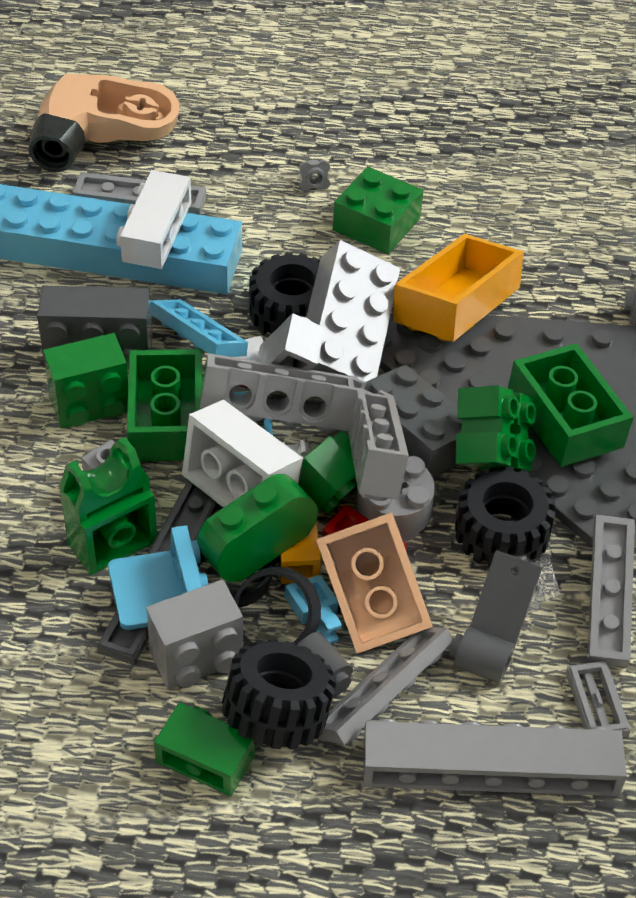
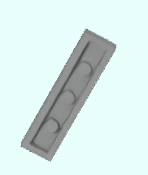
M80 172L72 194L80 197L135 204L138 199L139 186L142 182L145 183L146 180ZM191 186V205L187 213L201 215L206 200V187Z
M596 515L594 520L587 662L589 663L607 661L608 665L628 667L630 663L635 519Z
M432 627L412 634L329 711L325 728L319 739L342 745L355 740L360 735L366 721H370L373 717L385 712L393 698L401 691L411 687L415 683L416 677L427 666L441 659L442 652L453 643L447 628Z

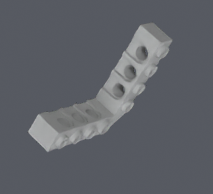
M207 354L200 394V408L203 409L224 399L252 421H264L266 418L279 420L282 424L290 427H300L304 424L316 426L319 430L328 433H335L338 430L348 431L359 494H363L365 497L375 501H385L387 498L399 500L409 454L393 395L382 390L377 391V394L365 390L366 382L353 376ZM236 385H245L250 389L243 395H237L231 391ZM273 391H282L286 394V397L275 401L270 399L268 395ZM310 397H320L323 399V402L318 406H308L305 404V401Z

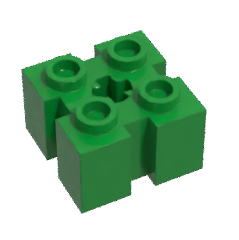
M499 385L458 388L457 418L462 420L461 433H457L456 464L478 467L479 470L489 472V468L498 467L499 470H505V467H513V471L521 472V470L531 472L536 449L533 440L528 439L529 427H533L537 415L534 398L522 393H513V390Z

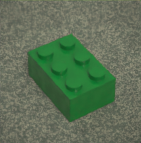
M577 343L513 361L508 389L513 390V393H522L534 398L537 415L532 428L560 467L625 447L634 417Z
M202 349L129 350L127 440L136 450L139 461L184 460L189 414L202 409L200 408V394L203 383Z

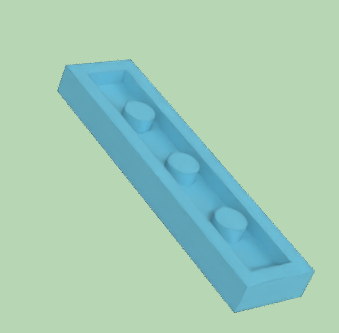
M183 300L150 301L151 315L161 321L163 326L170 327L176 331L179 337L191 341L195 348L222 356H247L248 342Z

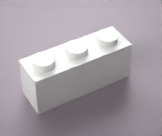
M151 170L146 182H142L139 186L136 203L131 204L129 207L125 226H120L117 233L116 243L118 247H121L122 262L157 269L163 268L191 205L190 177Z

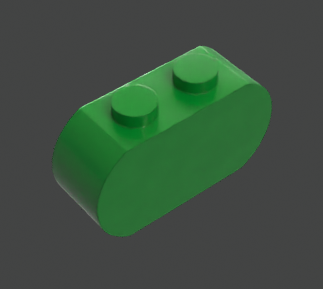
M286 474L271 475L206 519L197 536L200 553L224 580L229 582L243 581L307 537L316 523L318 508L311 497L290 476Z

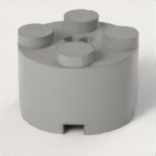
M416 456L408 457L399 500L387 498L385 501H375L357 492L356 511L369 520L393 512L404 542L419 536V532L425 527L427 528L430 523L435 492L434 479L427 468H425L424 461Z

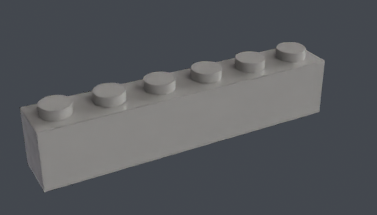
M392 719L365 722L363 787L620 796L627 777L622 730H608L604 727L568 729L560 725H550L545 728L523 727L520 724L514 723L503 726L480 725L476 722L439 724L431 720L418 723L396 722Z

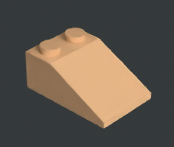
M393 512L316 539L356 654L433 627Z

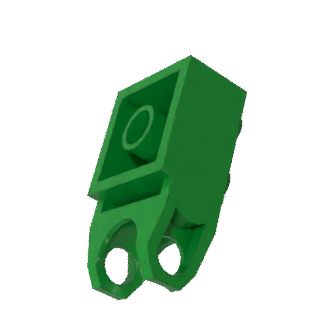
M126 437L117 440L112 445L108 458L95 469L82 471L76 460L65 466L59 486L67 543L90 576L107 568L109 562L113 559L129 557L153 545L157 537L155 495L150 490L149 476L142 469L136 450Z

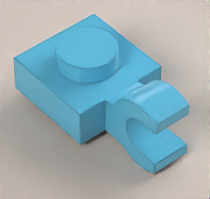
M321 575L308 578L316 589L321 604V619L316 632H321L331 644L339 642V637L335 630L342 627L339 618L335 614L338 611V600ZM295 583L286 585L285 599L301 624L307 623L308 604L304 593Z

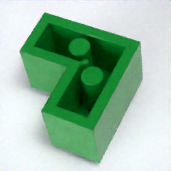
M343 430L333 438L331 436L326 438L302 460L298 485L316 503L318 513L323 511L328 515L343 501L345 496L353 493L358 488L349 436Z

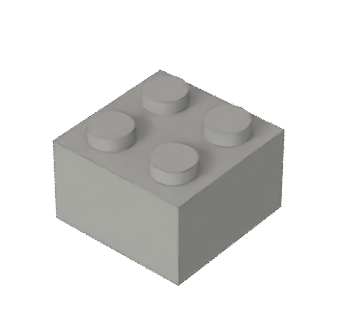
M223 579L146 607L150 654L168 690L178 686H192L200 678L215 672H229L235 653H239L240 648L243 647V616Z

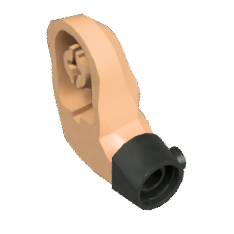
M66 74L51 87L40 104L39 115L34 122L30 138L29 155L34 163L50 172H60L72 166L84 143L87 141L117 143L161 139L172 132L176 126L179 115V101L173 91L153 82L132 81L109 75Z

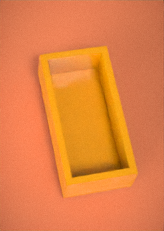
M464 233L395 283L393 322L405 325L413 331H422L434 335L442 341L454 342L520 288L524 251Z

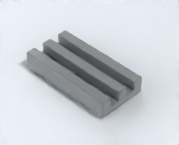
M607 661L567 666L565 673L583 728L596 727L579 674L583 675L600 725L598 727H604L608 730H622L623 738L629 737L631 730ZM593 672H598L616 724H609L600 692L597 689L592 674Z

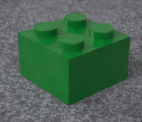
M367 166L334 201L333 231L389 255L421 218L423 189Z
M115 333L43 350L49 396L61 429L69 426H81L86 422L105 417H117L122 413L128 412L127 362Z

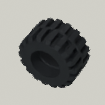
M289 252L282 256L279 254L273 255L270 260L264 259L260 262V266H255L249 279V314L254 326H259L261 333L266 334L270 332L271 335L292 313L298 316H307L320 259L316 257L309 258L307 254L303 253L293 255V252Z
M498 467L489 468V473L483 471L476 473L475 478H469L465 483L464 489H461L455 522L456 539L458 543H463L462 550L466 555L474 554L473 561L481 564L484 560L488 562L487 568H490L496 550L528 562L530 559L534 563L540 559L541 553H545L556 514L555 499H551L552 492L548 487H542L543 481L538 477H529V472L521 470V472L513 471V467H505V470H499ZM506 514L516 518L518 521H503L492 515Z
M268 640V642L256 641L252 642L251 646L245 645L240 648L239 653H235L232 658L222 700L223 716L228 718L227 723L233 729H238V734L244 739L250 738L254 740V744L260 746L263 744L269 745L272 749L281 750V747L297 749L299 744L307 746L313 743L314 738H319L323 733L336 687V677L332 676L333 670L331 666L324 664L325 659L319 654L311 653V649L305 646L300 647L294 645L295 643L286 641L285 643L278 640Z

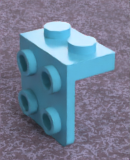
M187 525L171 528L170 551L118 558L109 562L110 581L120 626L123 629L132 630L148 627L147 606L208 585L206 573H199L197 564L201 562L200 549L197 540L191 541Z

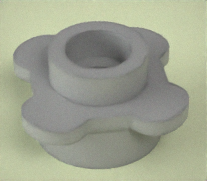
M325 160L302 162L299 166L302 180L299 182L300 189L303 191L315 188L320 190L328 189L330 186L328 171L331 168L330 164ZM313 174L318 175L316 178H312Z

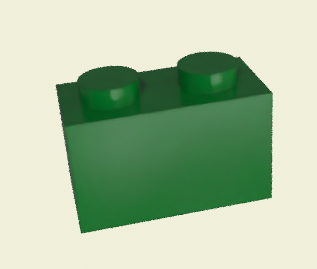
M179 702L154 741L156 763L232 797L255 757V744L253 743L254 740L250 738L244 739L238 734V729H233L228 723L214 718L207 710L197 706L190 707Z

